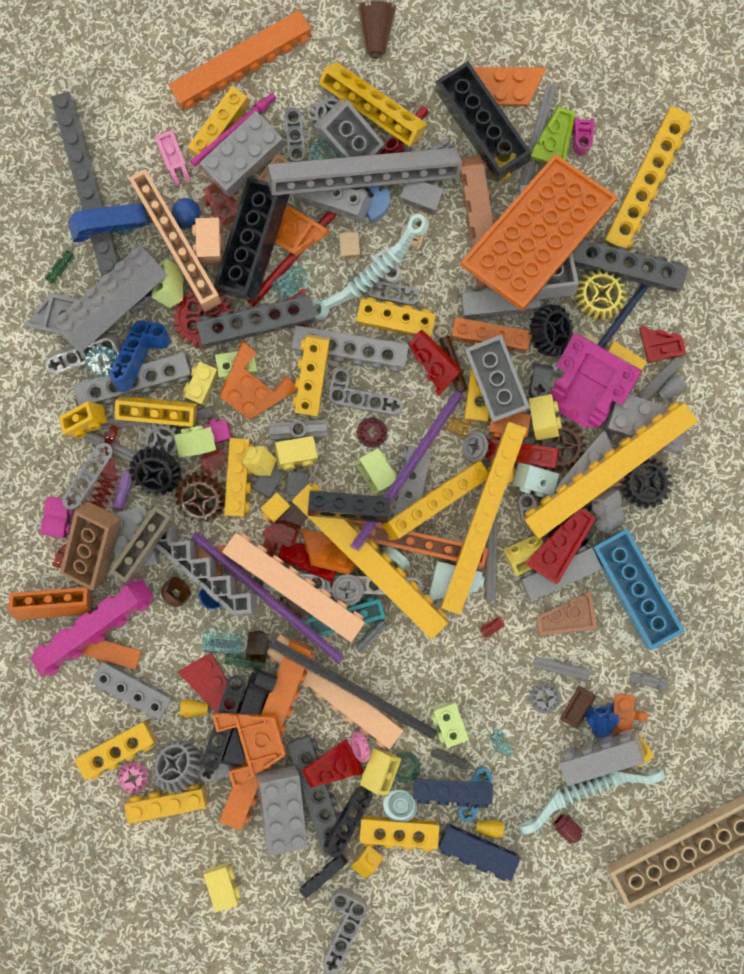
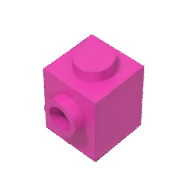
M213 419L207 422L208 425L203 426L204 428L211 427L215 444L229 441L232 438L226 419L222 421Z

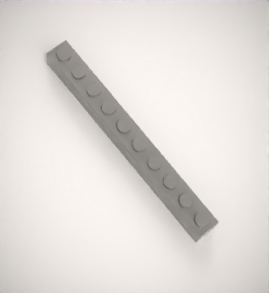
M457 148L268 164V183L272 195L453 179L460 178L462 161Z

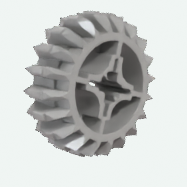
M179 739L178 741L172 740L171 744L165 743V749L160 748V754L155 755L157 759L152 762L155 767L151 771L154 774L152 778L156 781L155 784L161 790L175 794V792L182 793L183 789L189 790V784L195 785L193 780L199 778L197 773L202 771L199 765L203 763L200 759L202 755L198 752L197 747L189 741Z

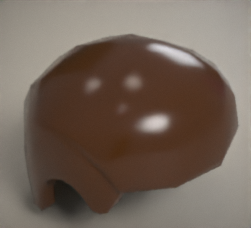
M170 577L161 588V596L168 605L181 607L191 596V591L185 581L178 577ZM175 589L180 591L179 596L174 595L173 591Z

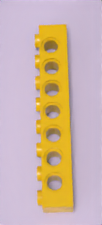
M671 106L666 113L603 241L609 244L610 247H624L628 251L630 250L634 242L632 237L634 233L637 234L642 226L640 220L642 216H647L651 208L648 204L650 200L654 201L659 192L656 188L659 183H663L667 175L665 170L667 166L671 167L675 159L673 153L675 150L678 151L684 141L681 137L683 133L687 134L692 125L689 122L692 115L674 106ZM669 129H674L676 134H672ZM661 145H665L668 151H664ZM653 162H658L660 168L655 167ZM644 178L650 179L652 184H647ZM636 195H641L644 201H639ZM631 211L635 213L636 218H631L628 215V212ZM620 228L626 229L628 234H621Z

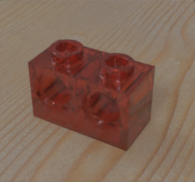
M215 183L203 188L205 195L202 198L207 207H212L214 211L211 213L212 217L219 218L222 226L233 222L238 207L232 195L228 198ZM214 193H221L218 199L212 198ZM229 209L230 212L228 215H221L222 210Z

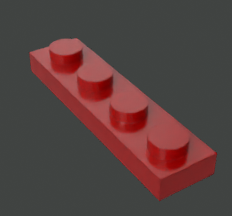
M487 439L490 444L488 445L489 452L485 456L486 458L493 459L500 440ZM521 444L515 462L556 468L559 449Z

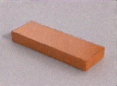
M103 640L98 644L86 645L82 654L136 670L142 651Z

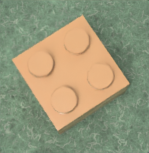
M195 218L196 225L192 226L193 237H196V244H193V252L202 266L220 265L224 254V228L220 219Z

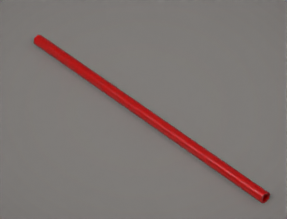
M422 106L415 113V116L423 120L429 111L426 107ZM385 148L379 153V155L386 154ZM362 187L351 188V189L357 190V189H361ZM327 211L317 223L326 228L337 214ZM290 252L262 283L256 302L247 300V302L252 307H255L302 253L295 256Z

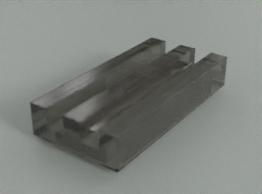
M432 747L431 757L468 770L470 764L467 759L437 747Z

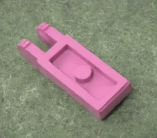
M173 130L155 136L169 173H171L175 185H180V180L175 173L179 169H182L185 180L187 182L191 181L186 169V162Z

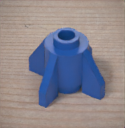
M608 703L605 707H590L585 716L592 729V733L599 738L610 735L619 723V715L613 713V703Z

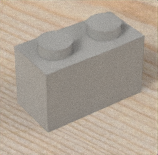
M423 181L405 183L400 196V202L435 215L444 189L436 183L429 184Z

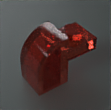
M282 520L267 527L262 533V536L268 538L262 546L268 550L266 554L270 557L274 556L279 543L289 548L294 545L301 526Z

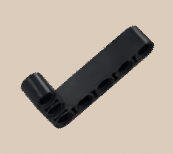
M260 669L253 670L237 714L260 715L266 694L271 693L275 687L277 675ZM235 727L231 730L221 763L237 768L242 767L245 753L238 729Z

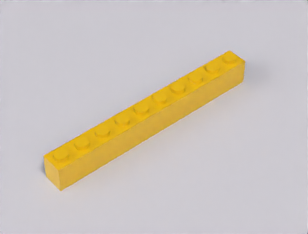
M674 402L669 405L667 412L654 416L651 419L652 423L638 428L633 437L623 439L619 443L620 446L615 450L612 448L603 455L604 458L599 462L597 460L588 465V470L583 474L582 472L577 473L572 477L573 481L568 485L563 484L556 489L557 493L553 496L548 495L540 501L541 505L528 509L524 513L526 516L522 519L535 537L540 539L699 422L686 403Z
M508 422L504 427L440 606L442 609L461 615L527 428L511 422Z
M310 482L292 502L432 640L448 624L447 613L442 608L437 609L433 605V599L428 594L423 595L419 591V585L413 580L410 582L405 577L407 575L405 571L399 566L396 568L391 563L393 561L391 557L386 553L382 554L377 549L379 546L375 541L366 539L367 541H364L366 543L361 545L363 547H360V551L351 548L350 545L361 531L358 525L354 526L348 519L308 516L310 490L323 491L316 483L312 484Z

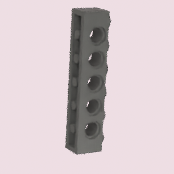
M584 238L573 251L575 267L592 270L593 272H597L600 269L602 274L607 272L608 275L614 272V277H621L624 280L674 293H679L683 289L688 270L687 266H683V263L678 261L667 262L662 257H648L643 252H629L624 247L613 248L605 242H590L588 238ZM586 251H592L595 257H588ZM605 256H611L613 258V263L607 262L605 260ZM624 260L630 261L632 267H626ZM642 265H647L650 268V272H645L642 269ZM661 270H666L669 276H662Z
M301 294L289 301L287 299H280L275 301L276 304L272 305L263 303L257 305L255 309L242 308L238 310V313L230 314V312H224L216 318H211V316L203 317L199 322H196L202 346L207 348L295 327V325L299 326L315 322L316 317L311 297ZM295 307L299 310V313L291 315L288 310ZM272 312H278L280 317L277 320H273L269 315ZM259 316L262 320L259 324H253L251 318ZM236 320L243 323L239 329L232 327V323ZM216 325L224 327L221 333H215L213 328Z
M311 734L291 740L287 745L300 777V785L323 855L327 857L328 855L324 852V843L329 836L326 830L334 827L341 814L340 812L336 813L334 806L337 805L334 794H330L328 789L331 784L327 783L311 788L301 771L319 758L316 752L319 749L316 738L312 739ZM310 753L312 760L304 761L302 754ZM321 790L324 792V797L316 798L314 792ZM328 809L331 814L328 817H323L320 811ZM340 827V834L343 836L346 834V831L342 832ZM331 844L332 851H336L335 844Z

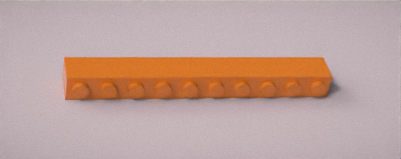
M291 639L288 645L289 648L313 660L315 654L311 653L313 650L312 646ZM286 656L283 658L278 670L275 687L269 693L261 714L276 716L281 737L286 728V725L283 724L285 718L289 719L293 711V707H290L292 700L297 701L300 689H297L300 682L304 683L308 673L304 671L305 666L304 668L303 665L301 667V664L290 661V658L288 660V657L286 659ZM246 756L242 766L248 765ZM270 766L260 772L269 771ZM256 774L251 779L243 782L239 787L235 789L232 787L219 820L220 823L240 831L243 824H248L251 814L248 813L250 807H255L258 796L255 795L258 789Z

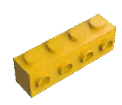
M371 297L361 299L356 324L415 336L420 330H423L431 338L436 314H432L431 310L421 309V311H418L408 305L399 307L390 301L380 303Z
M307 334L306 338L302 339L300 350L304 351L303 358H299L298 369L301 370L300 377L296 378L295 383L298 393L294 395L292 404L295 407V413L318 416L330 345V338Z
M230 438L224 512L226 516L246 517V513L250 511V502L247 501V495L251 493V482L248 481L249 475H252V472L242 464L248 448L254 447V444H251L249 439Z
M195 783V785H189V790L183 789L182 793L175 792V794L155 791L145 797H141V795L132 796L124 804L127 822L132 824L205 809L208 805L205 784L199 785Z

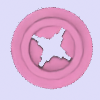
M354 732L351 738L353 753L362 763L367 762L371 756L367 738L364 737L362 732Z
M139 762L125 764L120 769L117 777L119 786L124 789V792L131 794L141 792L149 781L148 770ZM130 773L132 775L140 774L136 779V783L133 781L126 782L130 777Z

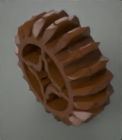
M567 421L564 422L562 428L558 429L559 437H555L553 444L545 445L547 439L537 441L535 439L534 441L544 447L556 448L554 446L559 444L558 441L561 445L569 446L561 449L562 452L559 449L557 467H559L560 473L564 472V466L569 471L571 465L576 464L575 460L581 458L579 454L585 453L581 448L586 447L585 443H580L585 437H578L581 430L579 429L574 432L575 425L573 424L568 428ZM562 432L567 433L574 443L567 442ZM575 449L573 456L567 462H564L565 452ZM557 467L552 468V472H556Z
M195 471L192 473V476L187 474L185 479L180 480V485L176 487L178 492L175 493V498H177L175 503L176 505H181L179 511H185L184 517L190 515L191 521L198 518L200 523L203 518L208 522L210 517L215 519L217 514L220 515L222 513V509L225 508L226 495L224 494H226V489L222 488L223 482L217 483L218 476L212 479V474L208 473L205 476L204 471H201L198 476ZM194 485V493L187 496V489ZM216 498V503L208 508V501Z

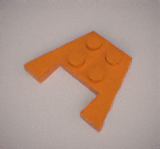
M242 340L219 396L250 420L294 393L298 388H295V382L285 375L272 390L245 369L257 352Z
M217 712L212 714L217 732L237 727L248 765L229 770L233 789L239 787L243 782L251 779L255 774L286 755L275 715Z

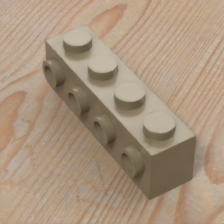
M159 506L150 508L145 516V521L138 525L134 531L135 535L124 545V551L111 565L112 568L109 572L125 583L132 582L175 519L174 516Z

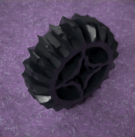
M552 304L542 306L536 312H533L534 316L530 318L532 324L529 325L531 332L528 334L532 336L530 341L534 342L533 348L538 349V353L543 354V356L555 357L563 354L573 336L572 329L575 327H572L571 323L573 320L569 319L570 313H566L565 308Z
M156 445L152 448L147 446L144 450L140 449L133 456L129 466L131 467L129 474H132L131 480L136 481L135 486H141V491L147 490L148 495L154 492L155 496L159 495V493L164 496L167 492H172L181 480L182 468L179 467L180 461H175L176 455L171 456L170 450L165 452L163 447L158 450Z
M648 458L624 476L626 481H621V484H626V488H622L621 492H628L624 498L632 497L629 503L634 504L637 501V508H640L642 504L644 509H648L649 504L652 508L656 507V503L662 505V499H668L665 492H672L670 488H667L669 485H673V482H668L667 479L671 478L672 475L665 474L669 468L665 467L662 469L663 462H659L656 465L657 459L655 458L651 461ZM642 467L652 469L646 476L636 472ZM657 476H659L661 482L660 489L655 482ZM633 477L638 483L636 492L632 485ZM649 479L650 486L645 487L643 480ZM647 490L656 494L650 499L640 497Z

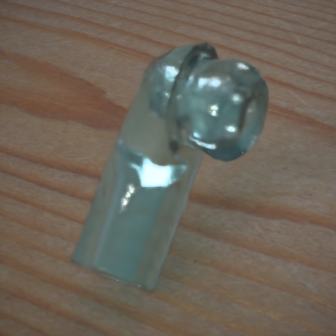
M495 729L490 736L493 748L510 756L513 748L504 744L503 732Z

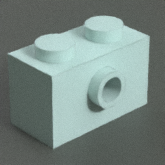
M518 463L512 485L520 487L519 491L530 494L532 490L534 491L533 495L545 498V494L554 495L559 474Z

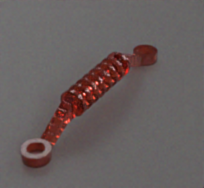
M111 424L104 443L112 446L119 429L118 426ZM105 446V455L108 456V447ZM114 452L100 473L104 479H97L101 486H94L98 494H91L95 501H88L106 510V507L102 505V502L109 503L105 495L112 496L108 488H115L111 481H118ZM67 543L59 548L52 564L53 567L60 569Z

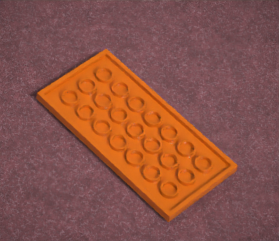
M555 154L460 262V266L523 311L613 206L618 197Z

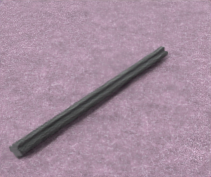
M272 639L269 649L280 652V655L282 653V656L284 654L286 659L288 657V660L290 658V661L301 664V667L302 665L303 668L305 666V669L311 670V673L317 674V676L326 679V681L328 679V682L330 680V683L336 684V687L338 685V688L346 690L352 696H357L356 698L369 703V705L371 704V706L373 705V707L381 710V712L389 714V716L399 720V722L401 721V723L403 722V724L405 723V725L419 731L418 733L434 740L437 731L431 728V726L364 690V688L352 683L348 679L337 675V673L335 674V672L325 668V666L312 661V659L310 660V658L302 655V653L300 654V652L289 648V646L287 647V645L279 642V640Z

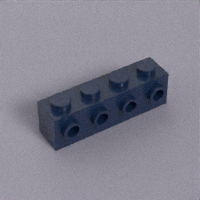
M415 778L413 799L418 800L420 804H429L430 801H437L438 805H449V802H457V806L469 807V803L477 804L476 807L488 808V805L493 804L494 783Z
M449 823L446 824L438 842V847L442 854L448 857L456 856L460 862L466 865L472 863L477 866L478 870L485 873L490 871L495 874V877L503 881L505 879L512 881L520 862L518 853Z

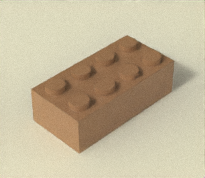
M86 502L76 509L60 574L92 591L106 580L122 518L90 502Z

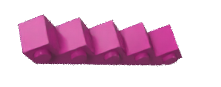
M140 579L124 585L120 588L121 593L115 597H107L98 604L99 608L94 612L83 614L75 620L76 625L70 629H62L52 637L53 641L48 645L44 646L41 644L38 646L30 659L40 677L57 674L63 662L69 659H78L86 645L102 642L108 630L114 627H123L131 613L147 610L154 596L144 580Z

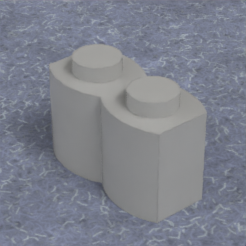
M609 487L592 500V509L596 517L594 522L598 531L609 534L624 521V513L621 508L622 498L617 489Z

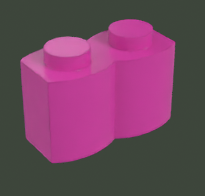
M47 496L41 524V535L67 538V535H69L72 525L70 518L74 515L75 509L66 508L62 502L63 498ZM69 500L68 504H73V500Z

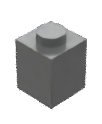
M294 469V472H289L286 495L297 496L308 485L310 475L306 474V470Z

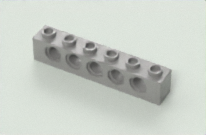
M295 325L291 349L295 351L296 355L303 356L304 351L300 350L302 339L306 338L307 334L328 337L330 342L336 344L335 350L328 352V357H332L333 361L344 362V360L352 361L351 364L359 366L367 363L370 364V367L381 369L382 366H385L394 372H400L401 369H405L408 344ZM349 345L355 348V352L352 354H347L344 351ZM365 349H372L374 355L366 357L363 352ZM390 352L393 358L388 361L384 360L382 354Z
M183 352L142 364L136 377L138 379L137 386L131 387L126 392H112L114 384L109 374L73 384L79 406L87 401L110 405L115 403V399L120 396L134 397V394L139 392L141 394H148L153 392L152 389L156 387L165 389L171 386L170 383L177 381L178 384L186 383L193 376H191L192 371L187 355ZM171 367L175 368V374L167 376V370ZM151 373H156V380L153 382H149V375ZM101 389L100 397L94 398V391Z

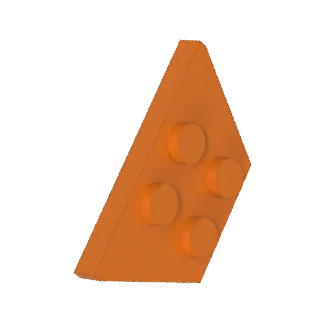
M473 67L499 106H528L546 71V67Z
M286 205L275 243L297 256L327 236L330 231L289 205Z
M302 529L301 536L304 538L305 549L309 554V561L312 566L344 574H350L357 565L324 533Z

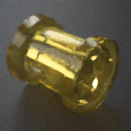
M453 415L446 431L449 432L451 430L464 438L470 422L465 423L456 419V416Z

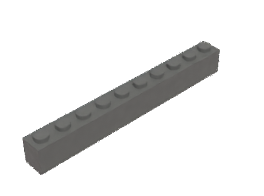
M69 91L50 96L82 210L104 208V202L75 100ZM112 232L92 234L90 237L101 277L108 274L120 262Z

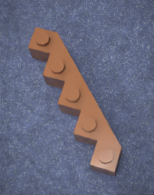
M481 155L461 158L460 180L462 183L463 203L466 209L471 249L495 223V216L491 213L490 206L491 190L487 187L485 175L487 173V164L483 162ZM475 277L478 290L489 287Z

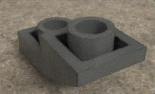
M275 462L271 475L260 476L253 490L270 499L285 472L284 469L278 470L277 462Z

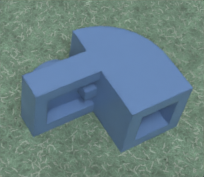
M380 185L365 187L372 197L370 198L372 201L366 214L372 225L387 214L390 206V193L387 188L380 192Z

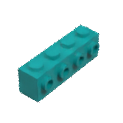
M376 596L364 599V604L358 605L356 603L346 608L352 614L356 611L364 617L362 621L365 623L386 618L381 599L376 600ZM309 615L310 619L305 620L307 626L309 625V628H313L312 631L315 630L318 636L336 632L313 615Z

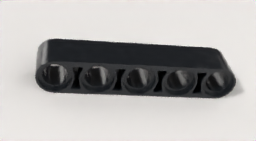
M239 675L231 676L228 679L218 713L237 712L245 686L243 678ZM233 679H239L242 683L241 687L237 690L232 689L230 686V682ZM227 698H233L236 702L235 706L231 709L226 708L224 705V701ZM213 725L203 757V766L206 770L214 771L220 766L231 729L217 732L215 725ZM216 736L222 737L224 741L219 747L214 746L212 743L213 738ZM215 756L217 764L209 766L206 763L207 757Z

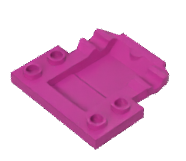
M576 332L571 337L556 365L557 368L564 371L562 378L556 380L555 386L549 395L552 394L553 401L558 402L559 413L586 429L589 426L597 428L606 420L613 401L624 405L643 370Z

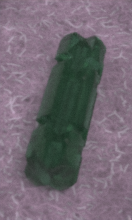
M65 250L62 254L63 257L59 258L50 269L52 271L46 274L45 279L49 283L54 284L58 280L57 277H60L68 267V262L74 259L75 256L70 251Z
M230 653L226 654L224 660L226 665L232 666V664H235L237 667L247 669L252 667L253 670H261L263 662L246 661V656L237 655L236 657Z

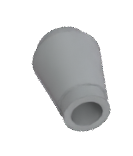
M679 375L672 376L658 392V395L665 402L684 392L687 384Z

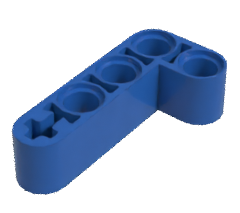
M142 203L80 210L73 213L68 220V227L73 242L86 241L92 234L141 228L149 224L146 209Z
M138 321L131 327L109 374L110 379L119 392H126L132 387L150 348L164 349L171 343V339L163 324Z

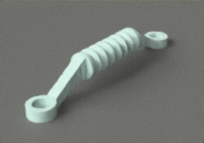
M421 214L413 215L399 242L395 246L388 248L389 254L386 252L382 253L384 260L381 257H377V263H371L372 269L366 267V273L362 271L359 273L361 279L355 276V283L350 281L347 283L348 286L341 292L323 301L313 302L316 320H324L328 316L330 308L354 297L360 298L362 291H368L367 286L370 288L374 286L372 280L378 283V276L381 278L385 277L383 270L389 273L391 271L389 266L395 268V261L401 263L414 236L423 235L428 230V219ZM421 220V226L416 229V223ZM321 306V313L317 315V309Z
M658 768L645 773V775L617 771L608 774V776H600L601 779L594 778L593 782L587 780L586 785L580 782L579 788L571 785V791L565 786L564 794L558 789L536 819L528 820L519 825L521 834L526 835L538 830L554 811L567 808L566 801L574 805L573 798L581 802V795L587 800L588 792L593 797L596 796L595 789L602 794V787L604 786L609 791L610 783L615 788L626 782L656 783L665 778L662 768Z

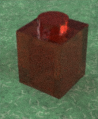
M216 445V450L204 453L198 460L202 464L200 468L207 474L210 472L216 474L228 460V455Z

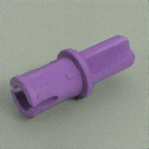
M127 470L122 472L112 505L120 509L125 508L128 493H131L132 474H129Z

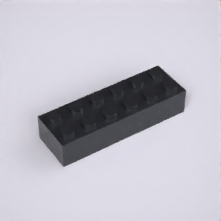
M469 61L436 81V93L478 154L481 155L482 160L486 162L487 167L497 181H500L507 174H511L530 161L532 152ZM511 153L516 154L515 159L501 168L495 161V157H497L499 161L506 162L510 159Z
M247 178L215 279V289L223 294L256 302L290 194L272 195L267 181Z

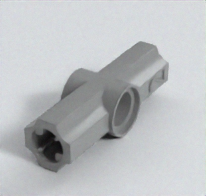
M297 420L294 422L269 423L270 440L298 439L310 436L327 437V420ZM297 425L304 427V431L300 435L294 433V427Z

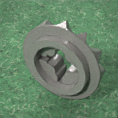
M478 431L471 432L466 436L463 442V454L466 459L478 462L486 458L485 455L489 452L488 445L490 444L487 441L488 436ZM472 444H478V446H480V449L476 450V448H474Z
M351 574L342 575L333 583V597L336 601L339 599L347 606L354 605L363 595V585L356 576ZM349 581L350 588L356 590V592H350L348 597L345 598V591L339 588L346 587Z
M542 682L532 688L529 696L530 703L536 711L549 714L556 710L560 704V693L553 684ZM543 690L547 696H553L548 699L547 706L544 701L537 700L543 697Z

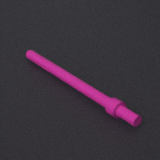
M271 93L264 100H259L254 104L252 110L190 160L191 164L196 167L255 111L259 114L265 112L267 106L276 100V96Z

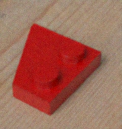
M645 326L639 328L647 363L687 354L682 335L668 334L662 330L655 331L647 329Z

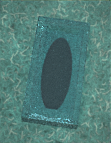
M204 631L201 651L240 655L243 636L240 634Z

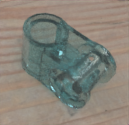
M294 266L276 279L271 286L276 288L281 294V299H287L307 282L308 275L302 266ZM302 272L303 278L295 280V273Z

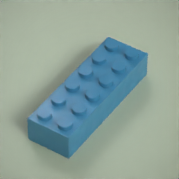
M621 529L590 546L597 556L602 568L601 570L646 649L653 650L685 632L628 529Z

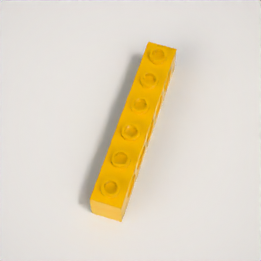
M338 62L324 68L319 85L338 98L348 100L358 112L409 147L421 140L427 127V123Z
M481 460L472 463L388 519L387 523H382V526L391 540L401 538L484 482L488 471Z

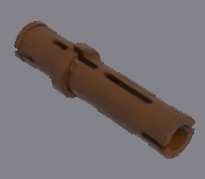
M450 336L440 338L439 342L442 350L449 357L451 355L452 360L460 367ZM463 369L458 378L456 377L453 381L456 391L459 393L468 390L463 376Z

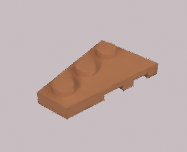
M591 591L537 616L538 635L547 636L596 630L597 624Z

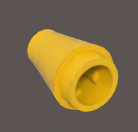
M189 699L181 700L180 716L190 718L207 715V703Z
M500 820L477 821L476 833L498 840V838H503L505 822H500Z

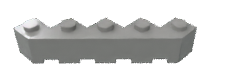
M171 524L156 548L183 570L195 583L200 585L213 599L225 607L230 614L235 616L258 615L257 596L252 593L237 594L236 577L230 575L217 577V560L212 558L198 559L197 543L190 540L178 541V526Z

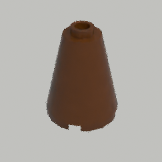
M371 1V5L365 6V2H362L358 6L366 53L370 55V58L378 59L386 52L396 13V5L392 7V3Z

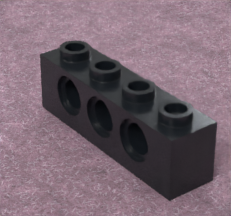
M310 490L308 516L387 523L391 498Z

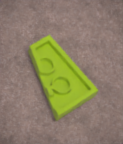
M562 107L555 109L532 149L530 159L547 164L556 154L566 161L576 112Z

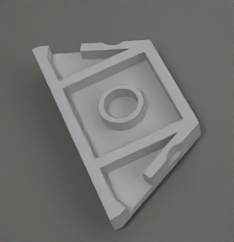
M50 293L44 300V303L35 310V314L25 321L24 326L62 335L54 321L78 299Z
M604 430L556 485V489L563 484L568 485L573 481V476L579 472L583 474L588 470V465L596 460L598 462L604 458L603 455L613 448Z

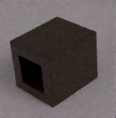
M263 631L248 633L245 652L246 661L266 663L269 641L268 633Z

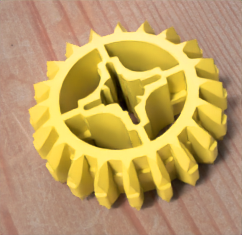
M600 269L596 273L591 270L589 276L584 274L583 280L578 281L580 287L577 288L576 292L580 294L574 297L577 300H581L576 304L577 306L583 305L580 312L583 313L587 310L586 317L594 314L593 320H597L600 315L601 321L605 320L606 316L611 319L613 314L617 315L619 313L618 309L624 307L622 302L626 301V298L622 295L627 293L626 290H621L625 283H618L621 277L615 279L614 272L611 275H608L607 272L602 274ZM594 281H604L608 284L606 286H601L598 283H595ZM587 286L591 288L592 299L588 301L586 296ZM612 288L615 293L614 303L611 301L612 298L609 296V292ZM605 289H607L601 298L598 297L595 300V298L598 296V293H600L601 291L603 292ZM596 303H601L603 306H607L608 308L600 309L594 307L593 305Z

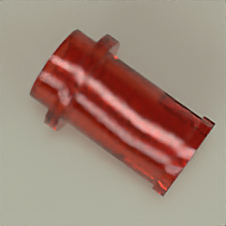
M497 616V618L486 625L482 624L480 631L485 638H491V635L505 627V624Z

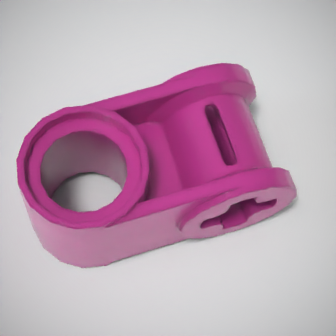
M575 117L573 151L577 155H586L592 146L594 118L586 120ZM579 142L585 143L586 147L580 146Z

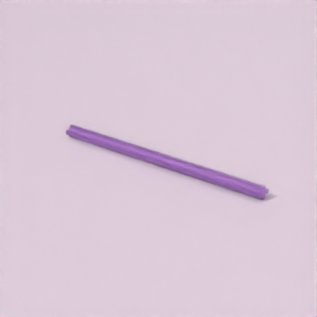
M454 391L447 404H445L446 406L443 407L441 413L435 419L436 421L433 422L428 432H426L427 434H425L414 453H412L413 455H411L409 461L403 466L401 472H399L400 474H398L397 478H395L396 480L390 486L391 488L384 495V497L391 498L390 503L394 501V497L398 495L405 482H407L406 480L411 476V472L415 470L416 464H419L421 458L429 449V445L433 443L435 437L439 434L450 415H452L454 409L462 400L463 394ZM366 521L350 547L360 551V547H363L361 545L366 543L364 541H367V537H370L368 535H371V531H374L372 529H375V525H378L377 523L379 522Z
M196 531L191 538L193 542L195 541L200 548L217 560L220 565L222 564L224 568L237 577L240 582L244 583L253 593L255 592L266 604L277 611L285 620L289 621L294 628L302 632L320 650L334 659L333 661L340 664L345 655L343 656L341 652H337L338 649H333L334 646L332 644L329 645L330 643L326 642L324 638L322 639L321 635L318 636L315 630L312 631L313 628H309V625L307 626V624L303 623L304 621L299 620L300 617L298 618L296 614H292L293 611L286 609L287 606H283V603L281 604V602L277 601L278 599L273 598L274 595H270L269 591L266 592L263 586L260 587V583L257 584L254 578L251 579L252 577L246 574L247 572L242 571L241 567H237L236 563L233 564L230 558L227 559V555L222 554L219 549L217 550L216 546L213 547L210 541H206L207 538L199 534L200 532L197 533Z

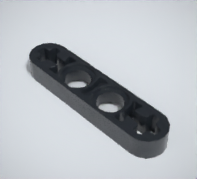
M359 786L354 790L324 843V852L328 856L338 857L343 853L373 798L372 791L363 786ZM361 792H364L365 799H362ZM352 807L357 809V815L354 818H351L349 814ZM345 824L348 831L342 836L340 834V827ZM331 844H335L336 851H332Z

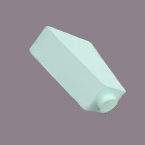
M436 561L428 594L433 600L444 597L455 565ZM476 571L468 593L477 592L479 587H483L485 577L482 576L483 572Z

